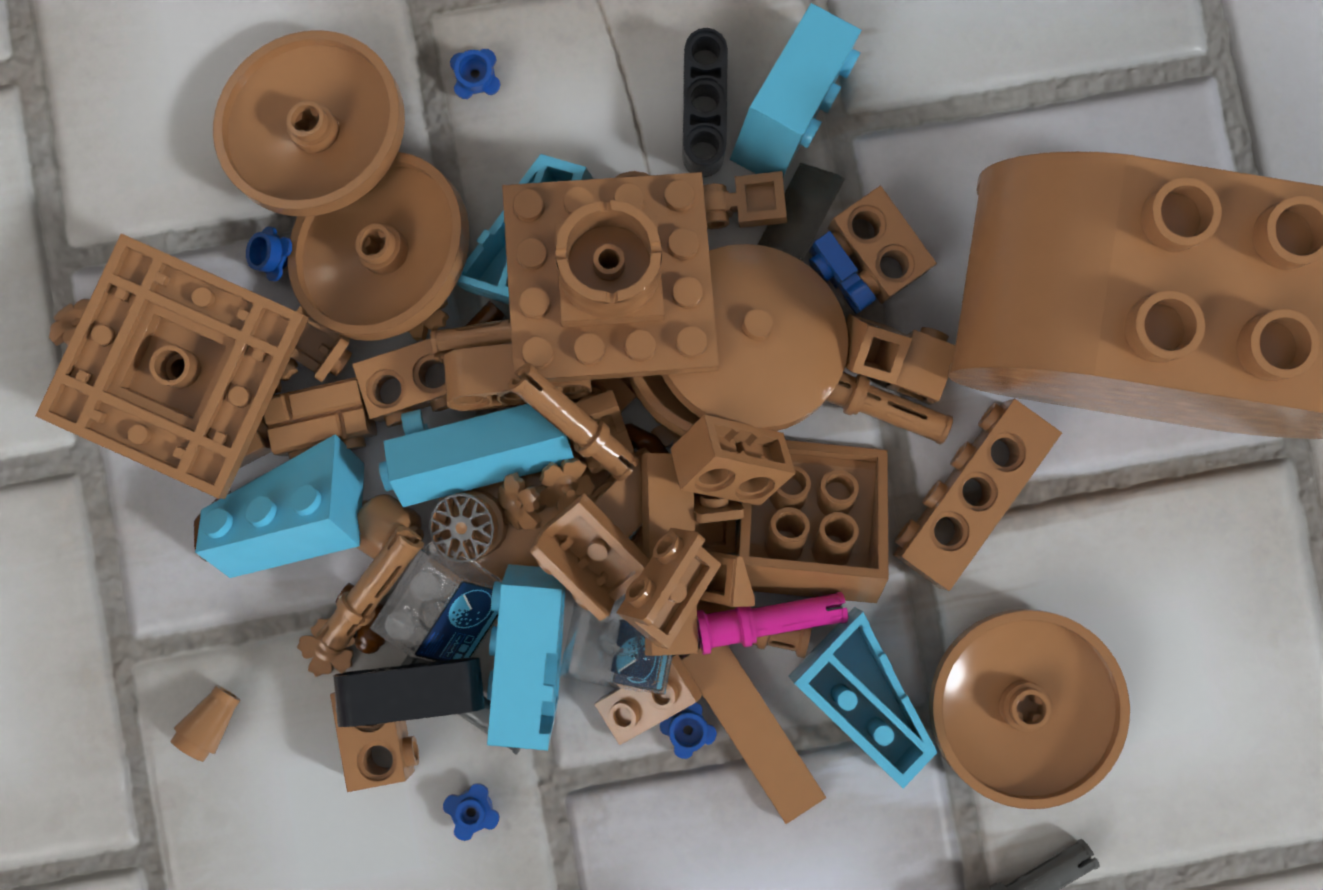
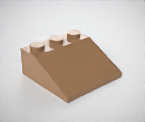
M786 440L796 474L761 505L739 502L744 507V518L737 520L735 555L743 557L752 590L754 592L805 597H819L841 591L846 601L877 604L889 579L887 450Z

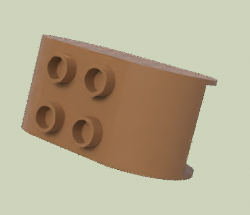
M1076 151L1030 154L994 163L980 173L976 188L978 202L953 362L950 363L948 377L952 381L972 389L996 395L1202 429L1268 437L1323 439V186L1107 152Z

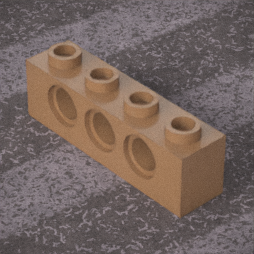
M1015 398L1002 402L1000 405L993 403L978 422V426L983 430L972 444L967 441L959 448L950 462V465L955 469L945 483L938 480L931 487L922 501L927 506L917 522L910 519L895 538L894 542L899 547L893 555L939 589L946 591L952 589L1062 434L1061 431ZM997 440L1005 443L1009 449V459L1004 466L997 465L991 457V447ZM969 479L976 480L982 489L981 499L973 506L965 501L962 493L963 486ZM946 517L953 523L955 532L952 540L943 545L936 539L934 528L941 518Z

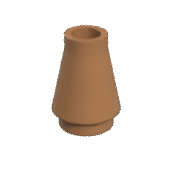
M216 685L211 693L174 727L176 733L170 742L186 755L204 762L209 753H216L233 712L241 700L227 689Z

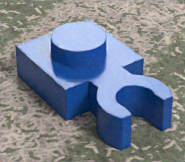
M831 231L814 241L809 250L812 258L809 259L812 269L825 282L830 280L835 289H840L846 302L855 314H858L876 300L875 295L867 284L860 279L856 273L858 269Z

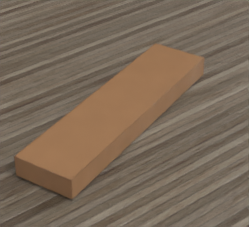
M646 453L641 455L643 553L649 559L653 556V549L658 540L667 534L670 528L695 531L694 493L680 490L672 454ZM697 605L669 650L656 646L645 637V655L698 654Z
M728 645L712 648L711 654L706 655L702 654L701 647L699 646L698 654H687L681 658L707 703L785 824H788L826 799L825 794Z

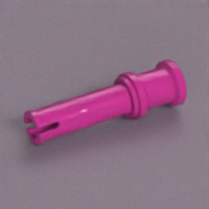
M840 591L835 594L752 609L751 606L735 607L732 610L706 614L703 610H697L698 638L702 654H711L712 648L737 643H741L743 647H750L753 643L757 642V637L836 623H847V608L826 610L841 607L842 604L846 603L845 597Z

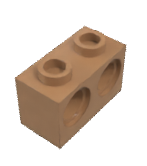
M881 185L834 217L827 228L858 269L860 279L867 284L881 304L916 281L937 264ZM858 219L868 221L874 228V238H859L852 229V222ZM885 257L897 260L902 269L901 277L893 279L884 275L880 268V260Z
M431 338L352 364L370 420L380 423L385 421L387 427H393L402 424L401 414L429 406H431L433 412L449 409L447 406L445 383L438 388H429L425 381L426 372L431 366L444 364V360L436 362L434 358L435 353L432 351ZM389 379H398L401 384L400 396L396 401L385 404L380 395L382 385Z
M706 414L670 448L679 487L682 491L761 505L796 474L784 433L754 428L752 425Z
M335 692L330 694L347 792L405 782L415 772L414 766L419 764L417 740L415 736H408L406 720L356 727H338ZM373 746H383L391 752L393 758L391 767H381L374 762L372 758Z

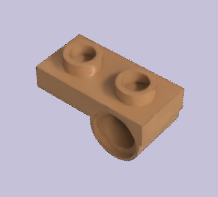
M668 655L663 686L660 692L619 687L601 697L594 705L618 744L621 745L693 705L701 698L702 692L679 655Z

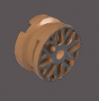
M480 490L450 495L440 501L431 513L429 523L431 541L439 553L452 561L463 563L485 557L498 549L506 538L508 525L505 524L504 508L501 507L498 499L488 492ZM442 537L443 540L438 541L437 538ZM445 543L447 545L446 551L441 547L440 544ZM451 550L456 553L454 557L450 555Z

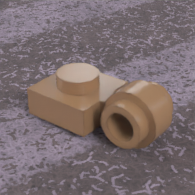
M782 171L735 176V193H729L727 187L723 184L703 185L707 229L727 227L730 224L729 218L736 212H738L740 228L787 223Z

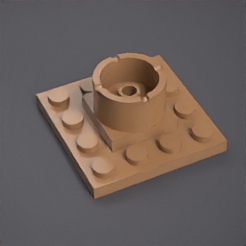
M702 172L502 185L514 373L524 364L531 363L548 381L554 383L718 371L719 358ZM612 266V267H615V268L606 269V268H604V267ZM514 374V379L519 382L521 379Z
M121 233L35 417L213 497L225 499L309 317Z

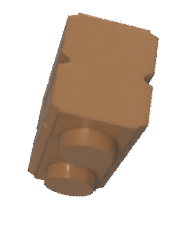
M356 377L273 395L264 414L265 423L268 426L267 433L271 451L274 455L289 456V460L335 434L346 444L347 449L352 451L366 447L365 438L377 436L378 433L376 422L369 418Z

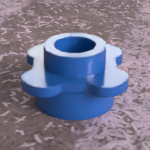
M481 49L480 51L468 50L453 55L450 60V66L454 70L457 79L454 91L459 98L469 99L473 94L477 93L494 95L499 91L501 84L494 72V65L497 59L493 51L489 49ZM472 71H479V76L473 78L471 76Z
M270 226L265 227L262 232L255 233L250 238L246 247V260L249 267L253 270L265 272L269 281L276 282L280 280L283 269L288 265V256L292 252V241L287 237L281 238L277 235L276 228Z
M698 702L660 723V731L662 734L670 737L674 745V753L681 759L690 758L693 752L700 749L704 744H712L717 736L715 727L707 724L702 716V706ZM689 725L693 728L691 734L684 733L683 729L685 726Z
M475 783L469 790L464 791L459 796L455 794L449 795L443 803V810L446 814L451 815L455 824L454 835L459 840L468 841L475 832L484 828L492 830L499 822V813L493 809L492 801L488 796L489 790L485 785ZM474 808L476 814L474 816H469L467 814V809Z

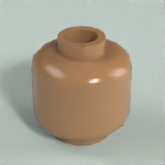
M380 494L369 501H362V508L357 515L361 533L360 546L356 548L374 559L389 541V538L398 526L412 529L422 538L420 541H423L424 531L421 529V517L408 506L402 507L399 500L388 494Z

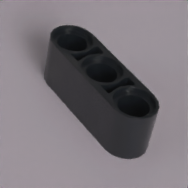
M711 28L697 29L690 34L685 43L683 64L682 158L688 172H702L703 178L714 175L722 167L727 145L728 48L723 35ZM708 50L716 55L717 60L712 64L705 65L697 62L693 56L698 51ZM708 96L716 102L717 106L711 111L703 112L696 109L692 102L697 97ZM707 142L714 146L717 153L712 158L704 160L696 157L691 149L697 143Z
M479 657L365 669L333 675L338 727H356L462 714L485 708Z

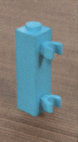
M528 403L429 429L427 423H423L422 412L418 409L401 414L404 436L383 441L386 461L379 463V471L385 490H394L402 507H407L502 482L505 476L518 472L519 477L542 471L550 462L560 466L563 460L573 459L574 455L570 439Z

